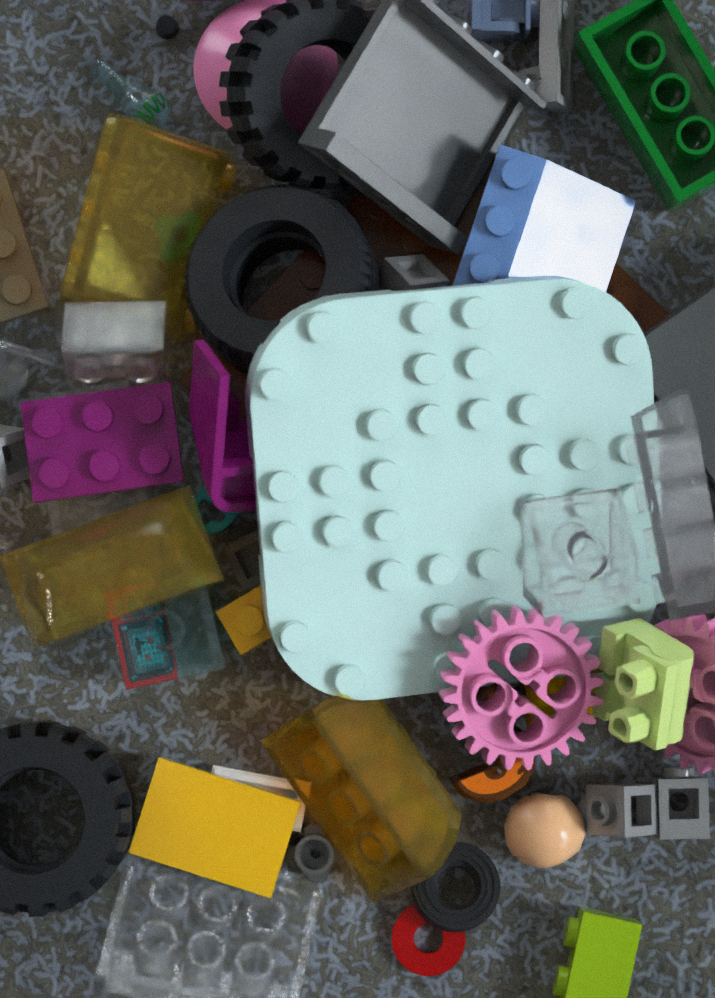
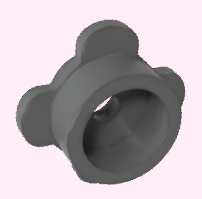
M309 824L304 828V836L299 843L288 848L286 859L290 865L298 866L302 871L308 873V878L311 882L318 884L327 880L328 870L334 862L341 861L344 858L345 847L342 842L332 841L328 838L319 824ZM313 849L320 851L319 858L312 857L311 851Z

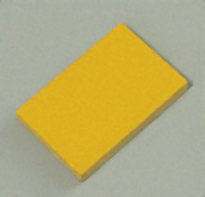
M160 756L157 760L129 853L271 898L302 801Z

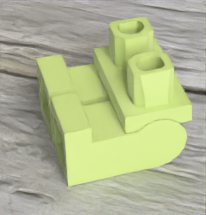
M642 618L604 626L599 652L601 664L598 666L604 672L597 673L604 679V684L596 687L594 692L603 700V704L593 706L592 714L603 721L609 720L608 730L610 734L625 743L640 741L654 751L667 748V744L681 741L690 688V674L694 661L693 650Z

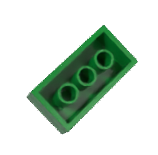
M634 0L579 31L573 49L669 213L715 188V70L674 0Z

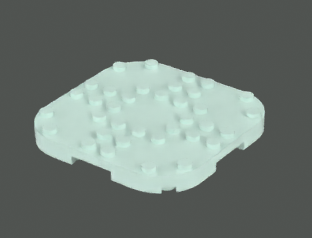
M554 275L489 280V283L391 291L388 289L336 294L314 299L292 310L280 319L281 322L269 334L264 343H260L254 354L247 376L245 406L249 454L253 461L260 545L258 562L262 607L267 629L285 662L302 680L324 693L349 700H377L439 692L452 687L451 684L444 681L440 676V671L455 670L456 665L448 658L447 652L455 651L462 653L465 649L457 636L464 634L473 639L477 635L473 621L476 619L486 628L492 626L491 613L493 610H496L505 620H509L513 605L518 606L522 610L525 618L528 617L532 606H537L543 611L544 621L554 611L562 617L561 627L572 622L579 628L575 639L585 636L592 643L591 648L586 654H594L597 658H599L602 629L604 626L636 618H642L649 623L657 605L662 579L652 361L648 344L637 321L610 294L587 283ZM529 643L518 644L512 649L509 657L510 663L521 662L527 657L530 648ZM495 659L488 662V667L497 672L508 683L520 682ZM559 674L554 676L553 678L566 677V675ZM488 682L483 684L481 687L489 686L490 684L496 682Z

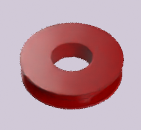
M413 904L399 915L393 926L391 941L395 956L407 970L415 974L436 976L445 973L459 961L463 954L466 942L465 932L442 931L443 941L438 949L432 952L420 950L414 943V934L421 925L429 923L420 916Z

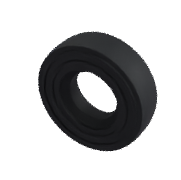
M461 841L444 842L429 849L417 862L411 876V897L420 916L433 927L446 932H465L481 925L495 910L500 896V878L491 858L478 847ZM448 868H460L471 876L474 882V893L468 903L461 906H452L445 903L439 897L436 882L442 871Z

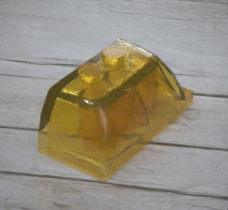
M190 485L0 555L2 566L33 651L225 581Z
M340 694L313 706L272 730L260 740L373 903L430 878L443 866L457 842L462 814L437 778L433 768L427 764L409 738L405 728L399 724L383 699L354 700L350 696Z

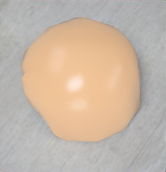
M537 792L530 796H524L510 806L504 822L505 841L511 854L517 857L519 862L536 868L554 867L567 861L580 851L586 834L583 815L574 803L564 795H549Z

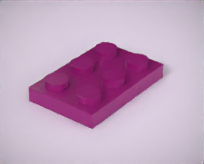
M171 382L20 402L34 503L185 483Z

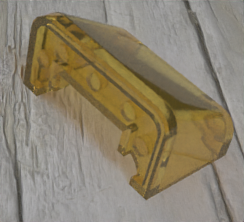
M110 112L102 130L60 293L61 305L72 315L183 342L185 331L193 333L196 324L188 309L189 304L186 302V291L184 289V283L186 282L184 274L187 270L186 260L189 259L190 249L194 247V239L199 236L198 232L206 226V221L212 216L216 199H219L222 190L230 192L232 189L237 164L230 162V152L132 117Z

